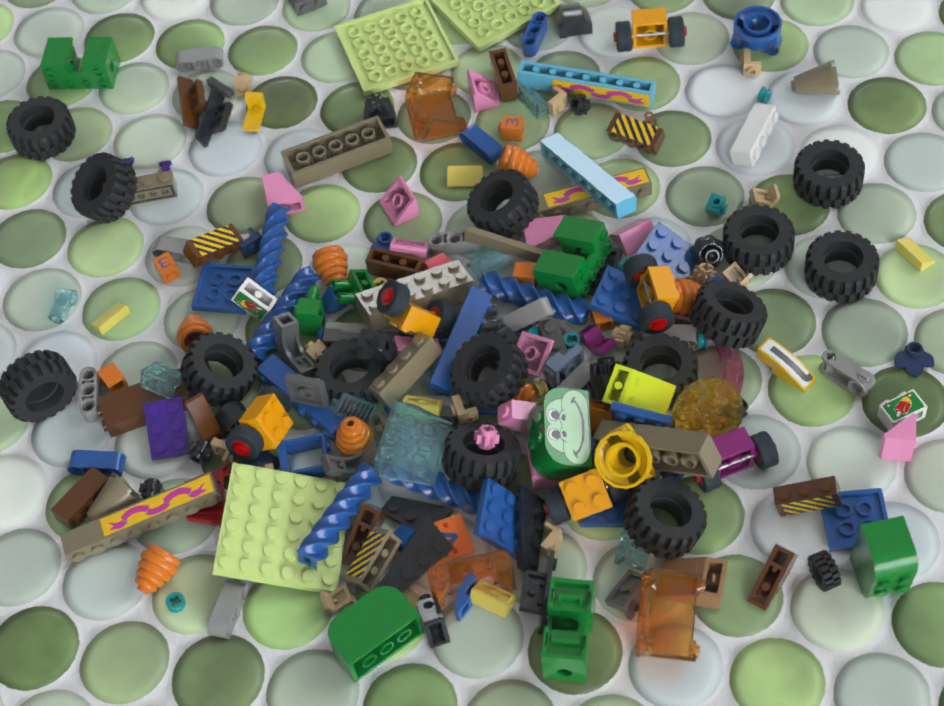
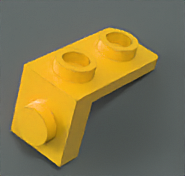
M246 92L245 100L248 110L242 129L243 131L259 132L266 109L262 92Z

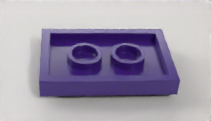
M182 396L143 403L152 461L189 455L188 447L190 446Z

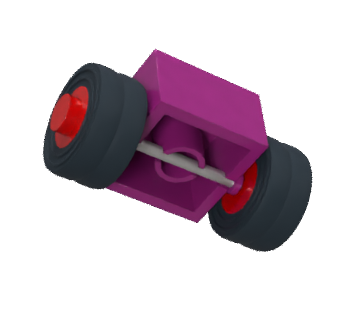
M744 426L738 429H731L728 433L711 437L722 457L714 478L693 476V478L704 493L721 487V479L753 467V461L761 470L776 466L779 463L777 447L766 431L749 436Z

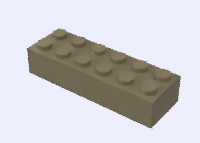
M377 115L280 152L284 166L297 189L393 153L391 138Z
M459 260L395 280L409 288V302L424 309L434 300H442L451 305L463 302L471 286H474L473 278ZM384 284L355 294L357 312L367 327L374 331L393 326L389 324L390 320L384 317V314L377 309V296Z
M602 420L592 439L598 446L600 440L608 435L610 431L626 424V422ZM628 422L634 429L635 434L642 437L649 446L654 470L714 478L722 457L709 433ZM626 447L624 450L625 459L630 463H636L635 454L630 448Z

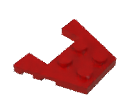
M227 464L223 465L220 469L211 472L217 481L223 500L214 506L198 510L195 514L186 515L187 521L221 527L226 501L224 480L230 479L232 464L228 466Z

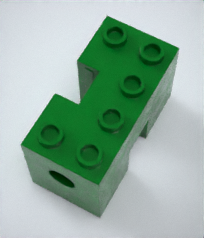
M112 36L88 37L82 62L77 57L72 44V37H49L47 39L40 68L49 90L114 89L121 60Z
M564 215L553 234V237L559 240L563 253L544 249L532 271L539 288L547 287L553 294L566 293L571 300L576 298L583 299L588 294L592 282L596 280L600 268L604 266L608 254L611 253L612 243L604 222Z
M551 577L547 605L548 626H545L541 652L543 679L587 683L590 659L589 633L593 632L596 605L594 581Z

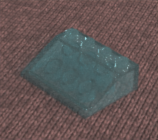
M394 400L374 459L375 476L435 486L442 463L445 438L452 429V423L415 404Z

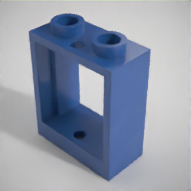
M324 433L281 441L277 446L281 471L318 478L330 476L326 475L322 464L291 471L288 456L319 448L322 449V455H328V451H331L329 439L325 440Z

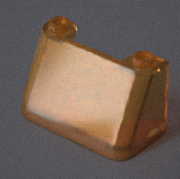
M422 72L414 73L405 93V103L417 142H427L459 135L460 132L467 128L465 118L462 116L457 118L452 102V96L457 91L453 77Z
M497 550L435 564L428 570L432 597H437L440 607L445 606V599L448 595H453L451 585L462 583L469 572L476 576V580L492 576L494 585L502 584L508 592L517 590L512 558L505 550Z
M653 567L644 570L640 588L635 644L636 657L696 662V658L700 654V646L693 640L696 598L705 589V580H702L703 574Z

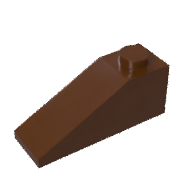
M202 392L184 402L200 439L209 443L212 442L214 437L220 440L224 439L221 428Z
M362 504L343 551L341 563L351 566L373 527H382L387 512Z
M775 544L747 601L767 611L799 555L781 545Z

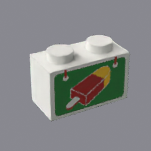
M247 277L231 300L262 322L278 299Z
M912 389L908 392L900 393L894 399L883 401L879 405L877 417L889 431L912 413L916 415V422L925 418L928 406L916 391Z

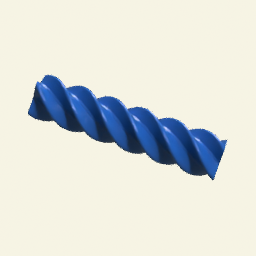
M274 202L269 206L265 215V224L262 229V238L253 275V281L273 296L277 294L273 283L280 279L276 269L283 264L278 255L285 251L281 241L288 236L284 226L291 222L286 214L291 208L282 207Z
M310 266L300 269L294 275L291 283L284 289L281 297L263 319L262 324L253 333L252 339L246 343L251 349L250 352L254 353L257 363H263L269 358L268 350L277 348L273 334L272 317L286 312H290L294 316V306L298 304L299 298H306L309 286H316V281L322 280L319 275L314 273Z
M484 271L482 272L478 289L491 294L492 298L523 307L540 298L547 297L555 314L552 316L553 318L565 319L574 325H585L587 323L590 309L587 302L582 298L571 300L563 292L553 294L547 287L536 289L531 282L519 284L512 276L501 278L496 271H490L486 274Z
M390 456L388 465L383 471V476L390 483L397 486H405L412 492L422 493L433 500H440L450 507H459L468 514H477L480 492L474 489L467 490L464 486L456 485L455 481L448 480L441 471L430 473L423 464L412 466L407 458L402 457L394 460L393 456Z
M364 461L357 467L354 475L347 480L344 488L336 495L333 503L325 510L322 518L315 523L311 533L303 539L299 549L296 550L299 563L306 564L317 571V561L328 558V546L339 542V531L350 527V516L359 513L361 501L372 497L371 487L382 484L379 476L380 468L371 467Z

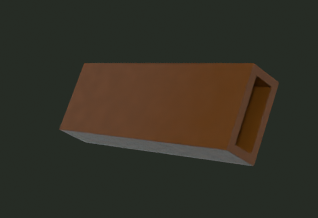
M205 362L208 369L212 372L209 362ZM180 368L98 397L99 406H97L99 416L104 418L101 421L104 431H108L112 438L145 426L146 420L143 403L181 396L184 403L192 398V392L190 390L187 391L184 386L185 382L181 380Z

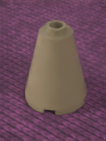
M835 60L828 61L794 76V80L791 81L792 91H796V94L840 95V90H836L839 89L836 66L832 67L835 64Z
M113 472L86 514L89 517L86 520L88 522L94 521L143 499Z

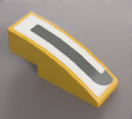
M768 337L757 349V359L770 366L773 374L801 392L805 393L816 381L815 376L799 359L771 337Z

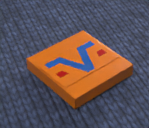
M461 513L433 523L454 546V549L439 561L436 567L475 552Z

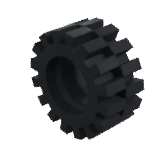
M822 550L808 556L809 571L812 573L813 580L815 579V583L819 586L820 590L826 592L842 584L841 574L838 571L839 568L827 550Z

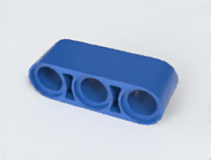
M536 12L532 15L522 37V53L525 57H534L538 53L546 35L548 24L547 15L544 12Z
M476 124L470 125L459 133L462 143L489 165L500 159L504 149L502 145Z
M73 450L67 471L73 475L83 476L91 467H94L107 477H110L113 472L121 477L127 457L123 453L114 451Z

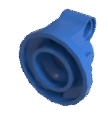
M765 6L746 7L734 17L733 35L730 45L734 49L739 50L744 47L753 51L764 50L766 54L774 56L778 54L783 40L781 36L782 19L771 8Z

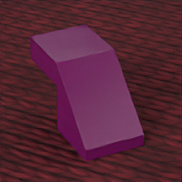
M588 325L578 332L581 343L594 355H604L617 345L614 338L604 337L598 325Z

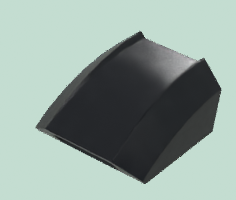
M580 3L561 5L554 12V19L560 39L593 33L592 21L588 10Z

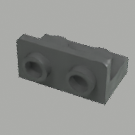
M628 569L604 601L607 606L623 611L627 619L632 620L655 588L647 575Z

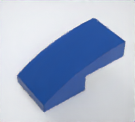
M470 572L463 580L456 597L455 615L459 622L472 607L470 593L471 589L477 584L476 576Z

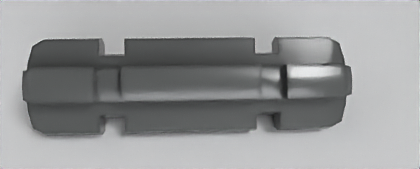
M214 77L207 79V85L211 88L216 87L225 97L231 98L234 96V90Z

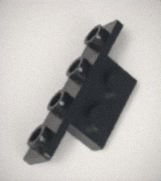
M216 87L211 88L195 134V138L204 147H208L212 134L225 131L233 108V104L230 101L223 103L225 97Z
M550 550L545 573L525 570L519 611L539 615L537 634H542L545 626H548L549 617L546 613L552 571H555L557 566V559L554 558L555 551Z

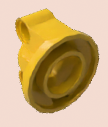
M629 423L610 431L608 435L600 440L595 450L594 462L597 472L606 483L615 488L628 489L636 487L646 479L655 477L650 448L642 437L635 434L634 429ZM626 447L630 448L635 454L636 463H630L625 459L624 450Z

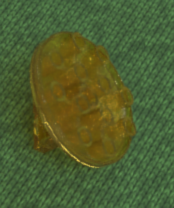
M714 376L704 377L685 385L684 390L677 397L671 410V428L697 432L704 431L709 433L711 437L723 435L734 428L738 429L742 423L743 402L739 391L732 383Z

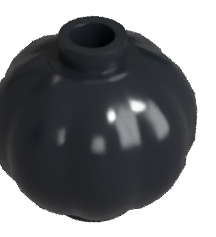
M713 235L697 238L690 248L692 262L695 265L709 263L713 268H716L725 257L723 242Z

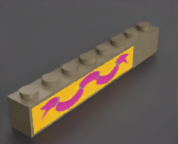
M645 167L612 175L627 190L633 192L636 198L652 194V182ZM573 185L538 194V211L534 216L535 218L560 215L570 216L592 211L603 206L578 185Z
M211 472L60 534L65 556L72 563L80 562L88 556L102 553L105 549L112 546L121 545L124 541L131 538H138L143 533L157 530L167 523L176 522L186 515H192L197 513L198 510L216 505L223 500L216 479Z

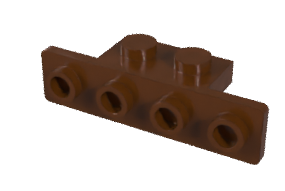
M178 76L177 85L182 123L186 127L197 130L199 126L198 115L206 106L203 82L196 79L193 83L191 79Z

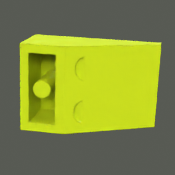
M615 364L602 402L611 406L614 401L666 415L677 386L637 370Z

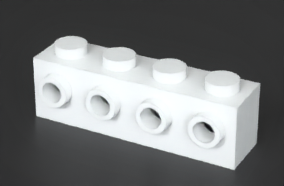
M754 104L730 150L733 165L753 167L756 160L759 159L760 152L765 147L768 136L771 135L775 123L778 122L779 116L775 105Z

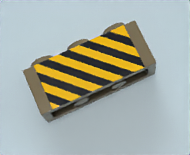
M374 526L343 580L358 591L371 592L402 540L390 530Z

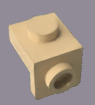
M744 49L743 56H740L743 76H760L761 62L751 61V49Z
M238 73V76H233L236 97H244L246 92H253L250 74Z
M556 86L552 88V99L548 101V111L553 117L562 112L568 105L567 93Z
M772 184L769 190L752 187L749 191L752 206L753 204H759V206L769 205V208H773L780 199V193L776 184Z
M736 262L732 263L720 274L724 280L736 282L738 285L745 287L751 283L749 279L754 276L752 273L747 276Z
M320 339L315 343L311 340L304 347L305 353L315 364L317 357L322 355V351L326 348Z
M459 394L451 396L453 403L450 405L451 413L453 416H457L459 424L464 425L467 422L473 423L479 420L476 407L464 409Z
M214 437L210 443L214 454L223 457L222 462L224 465L227 464L228 466L233 462L235 463L237 458L226 448V439L220 440Z
M546 521L544 523V533L548 537L540 544L541 555L548 558L550 550L555 551L556 554L563 542V534L559 526Z
M347 583L330 593L325 591L319 593L322 608L335 615L339 614L343 608L351 606L356 602L351 586Z

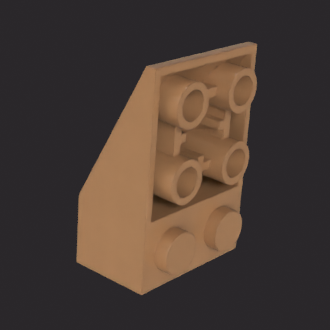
M711 557L664 560L657 598L720 610L728 560Z

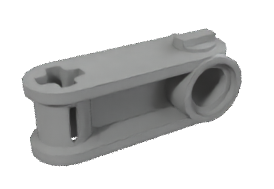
M826 350L822 353L823 361L819 365V371L851 392L854 396L864 397L875 386V377L869 371L861 368L834 350Z

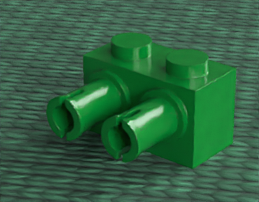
M350 269L346 280L332 279L330 281L331 291H346L337 292V304H352L355 311H357L355 294L375 287L367 269Z
M309 286L306 298H299L298 304L294 306V316L299 321L301 335L316 336L318 330L325 328L327 322L323 300L318 297L320 288L317 286Z

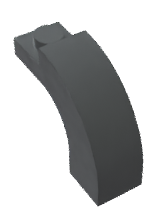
M290 312L272 317L274 339L283 363L295 373L305 377L313 375L315 363L308 357L301 345L299 321Z
M373 440L364 450L353 456L337 457L324 454L320 461L326 475L334 476L336 483L347 482L363 461L371 467L384 469L388 465L392 453L387 443Z

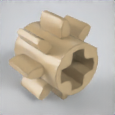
M701 263L696 265L692 277L696 278L697 283L703 285L707 280L715 277L717 271H713L711 264Z
M623 324L620 325V328H614L612 338L616 341V347L626 348L627 345H632L635 332L631 331V326Z

